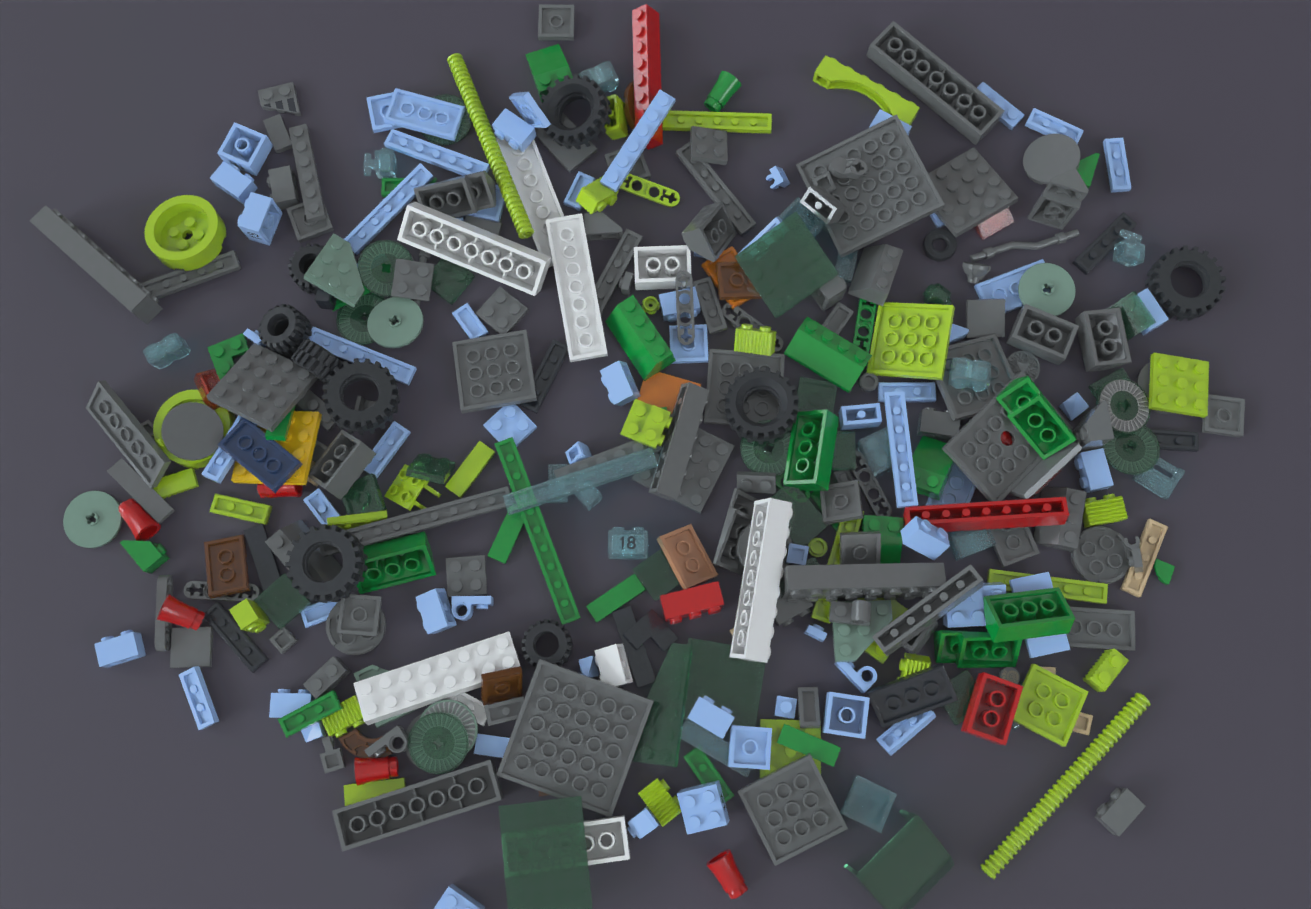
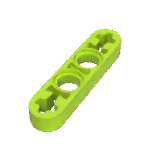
M630 173L625 178L626 181H628V177L631 178L628 188L625 187L627 183L624 182L619 188L667 207H675L680 201L677 191ZM634 181L641 182L642 189L640 191L633 190L632 183ZM656 187L659 190V195L657 197L650 196V188ZM664 190L666 191L664 195L670 196L673 194L676 201L669 203L668 198L663 197V201L659 199Z

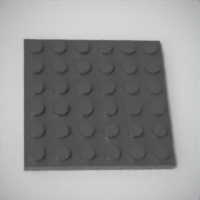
M897 114L796 164L807 189L809 186H814L811 178L829 171L828 167L836 157L845 159L857 158L864 161L867 165V170L860 179L849 177L840 179L831 175L836 189L829 191V193L847 208L837 223L826 224L824 222L841 258L945 208L944 202Z
M539 659L496 775L612 817L654 701Z

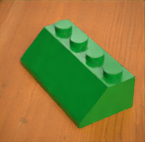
M634 295L619 303L605 321L644 381L676 361L673 353Z
M806 317L784 352L786 356L848 393L872 357L868 352L809 317Z
M828 409L798 412L796 423L793 424L783 485L808 491H828L839 417Z
M425 531L364 546L363 552L368 558L365 560V565L368 566V569L363 572L362 577L365 578L364 581H360L357 587L359 588V593L363 594L436 575L431 547Z
M1059 587L984 596L983 598L986 628L993 643L1068 634L1075 620V616Z

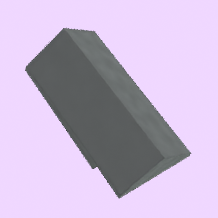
M1076 168L1051 178L1029 213L1028 220L1060 230L1064 229L1079 210L1082 200L1089 191Z
M485 170L414 188L418 203L454 218L477 213L478 210L496 206L495 181Z
M734 488L713 565L741 575L744 567L739 557H737V540L743 528L751 523L754 502L758 499Z

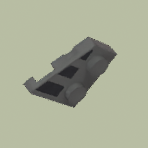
M293 82L258 90L263 110L277 111L283 114L288 112L295 114V116H301Z

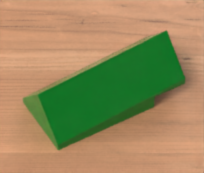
M1029 376L1014 379L996 397L998 402L1007 411V417L1043 460L1077 440Z
M940 630L933 633L936 663H956L957 668L1016 667L1022 639L993 643L988 632Z

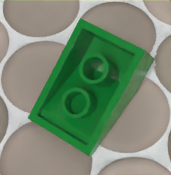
M559 44L525 54L540 99L542 95L547 96L549 93L547 90L548 86L553 88L556 85L555 80L558 79L562 82L566 75L571 79L573 78Z
M922 436L912 456L916 491L924 496L940 500L954 462L942 449L946 444L945 442Z
M863 516L860 532L879 531L881 533L880 564L900 563L903 541L901 530L903 529L904 518Z

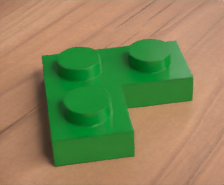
M243 333L207 347L219 380L235 365L234 359L244 355L250 348Z

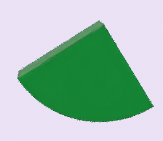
M1155 559L1153 569H1155L1159 581L1168 585L1175 566Z

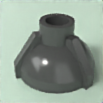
M963 262L962 265L968 277L967 282L979 283V280H982L991 269L990 265L974 262Z

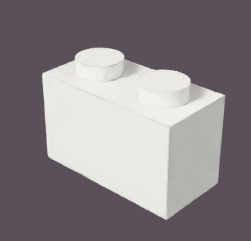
M614 644L594 650L595 663L599 667L601 674L599 677L600 681L616 687L633 682L623 644Z

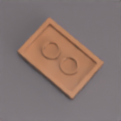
M691 524L657 538L683 590L695 587L718 576Z

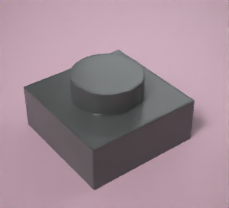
M626 271L625 276L620 278L619 288H621V294L629 296L634 280L633 273Z

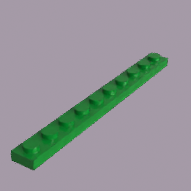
M511 437L494 443L562 625L578 620L581 617L514 439Z

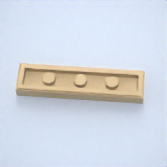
M1152 519L1147 520L1140 537L1139 546L1143 572L1135 573L1134 567L1129 565L1120 590L1138 598L1141 597L1168 526Z

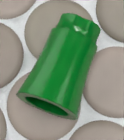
M721 71L704 102L705 107L711 112H720L729 99L741 88L740 81L729 72Z

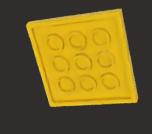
M294 411L286 441L274 440L303 464L283 485L307 484L322 417L320 412ZM257 425V427H259L263 432L266 433L267 429ZM235 461L231 481L234 483L263 484Z

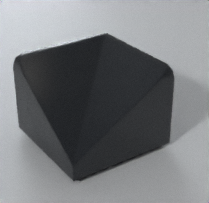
M318 288L315 301L321 309L334 310L337 298Z

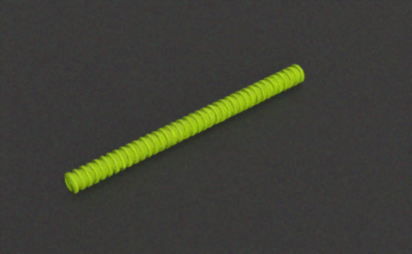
M459 53L452 54L447 58V62L464 100L466 109L470 114L469 116L487 156L486 158L489 161L488 163L510 213L512 222L519 238H529L534 234V229L512 180L506 161L502 156L503 154L464 59Z
M1141 693L1134 694L1135 697L1130 699L1131 702L1126 703L1127 706L1122 708L1123 711H1119L1118 715H1115V720H1111L1110 725H1106L1107 729H1103L1102 734L1099 733L1097 735L1098 738L1093 740L1094 743L1091 742L1089 744L1090 747L1085 749L1086 752L1081 753L1082 756L1077 758L1078 761H1074L1073 766L1070 765L1069 771L1066 770L1065 775H1061V780L1058 779L1056 781L1057 784L1052 785L1053 789H1049V793L1044 794V799L1041 798L1040 803L1035 804L1036 808L1033 807L1031 809L1032 812H1028V816L1023 818L1024 821H1020L1019 826H1015V831H1011V835L1006 836L1007 840H1003L1002 845H998V850H994V854L989 855L990 859H986L985 864L980 865L981 869L990 878L995 879V875L1000 874V869H1004V865L1009 864L1008 860H1012L1013 855L1018 854L1017 850H1021V846L1026 845L1025 841H1029L1030 836L1035 835L1034 831L1037 832L1039 830L1038 827L1043 826L1042 822H1046L1047 817L1050 818L1052 816L1051 812L1054 813L1056 811L1055 808L1060 807L1059 803H1063V799L1068 798L1067 794H1071L1072 789L1075 790L1077 788L1076 784L1079 785L1081 783L1080 780L1085 779L1084 776L1089 774L1088 771L1093 770V766L1097 765V761L1100 762L1102 760L1101 757L1106 755L1105 752L1108 753L1110 751L1109 748L1114 746L1113 743H1117L1118 738L1121 739V734H1125L1126 729L1129 730L1130 725L1134 724V720L1137 721L1138 716L1143 714L1142 711L1147 710L1146 706L1149 707L1151 704Z

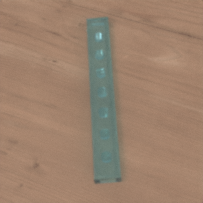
M652 447L503 495L507 512L511 515L658 467Z

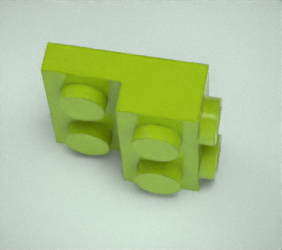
M635 399L620 435L657 449L658 445L662 446L665 435H663L665 427L669 429L673 420L670 417L671 412Z

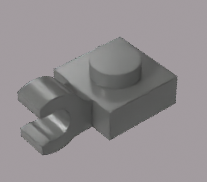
M1135 537L1136 543L1133 545L1128 543L1127 538H1124L1125 547L1132 552V555L1128 556L1130 567H1134L1135 573L1143 572L1139 537Z
M333 736L322 738L325 752L321 753L320 757L325 774L346 767L341 747L335 749Z

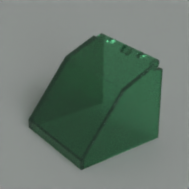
M902 809L899 813L908 823L859 872L848 864L844 866L882 909L913 908L954 865L950 854L917 814Z

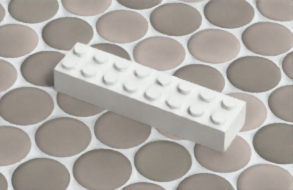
M417 202L407 205L397 239L533 296L541 291L552 257Z
M773 498L754 502L730 657L767 663L771 655L770 642L774 635L773 623L777 615L776 603L780 596L779 584L784 572L782 567L783 559L787 553L785 547L786 539H788L790 533L788 526L793 514L791 502Z
M508 631L353 684L363 720L367 725L480 688L481 674L519 667L520 663L510 632Z

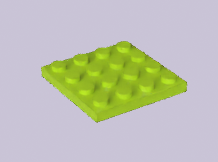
M885 302L883 306L878 305L870 350L872 357L868 362L866 373L876 376L943 380L955 311L954 305Z

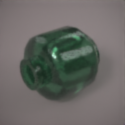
M940 283L930 284L923 292L925 304L950 305L952 302L950 300L951 292Z

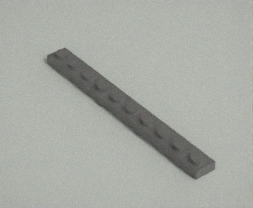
M506 486L347 529V531L356 536L363 546L511 507L513 503L509 488ZM333 545L320 547L322 557L341 553Z

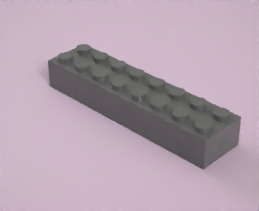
M893 21L870 44L867 52L869 59L973 144L977 145L1000 121L1004 113L1001 107L896 22Z
M45 205L30 220L34 226L144 323L148 324L163 309L157 304L160 300L56 208L51 210Z
M944 563L787 565L780 579L781 600H787V602L791 603L798 602L799 599H806L807 602H816L818 599H826V601L831 602L844 598L846 601H855L857 598H865L866 601L876 600L877 598L894 600L896 597H903L904 600L915 599V597H922L924 599L946 582Z
M487 760L333 810L332 813L342 852L504 799L499 777L496 775L497 770L494 760Z

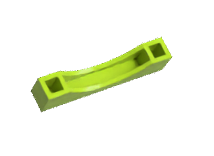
M825 55L814 72L813 81L826 89H848L864 94L875 101L883 111L892 116L897 114L899 120L909 125L912 124L920 107L914 102L905 100L898 93L887 90L882 84H877L867 76L855 72L851 67L842 65L835 58Z

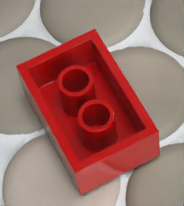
M718 581L660 596L665 621L670 622L671 625L682 622V618L689 617L690 620L700 618L702 613L708 612L709 615L719 613L724 606Z
M985 672L978 673L961 731L998 745H1006L1023 686Z

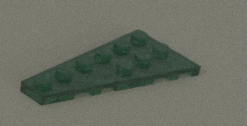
M672 643L647 698L652 699L654 702L632 762L677 767L693 652L692 645Z

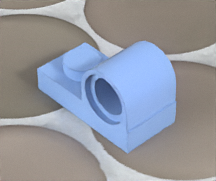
M452 596V614L461 621H467L473 615L474 606H476V609H488V606L494 605V598L492 596ZM461 606L467 607V613L464 616H459L458 609Z
M852 662L834 663L861 693H865L877 680V672L870 666H864L855 671L853 669L855 666ZM864 670L871 674V679L868 682L862 679L861 675Z

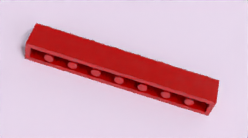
M647 4L632 10L635 127L658 91L661 90L659 13ZM662 123L649 141L646 149L649 150L663 145Z
M1066 497L905 507L903 521L905 527L917 516L923 520H928L932 525L942 528L946 532L1065 525L1069 517Z

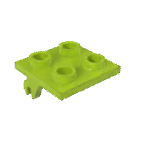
M405 464L384 496L410 511L414 505L420 509L426 508L416 501L423 488L439 498L441 494L427 485L431 479L429 476Z

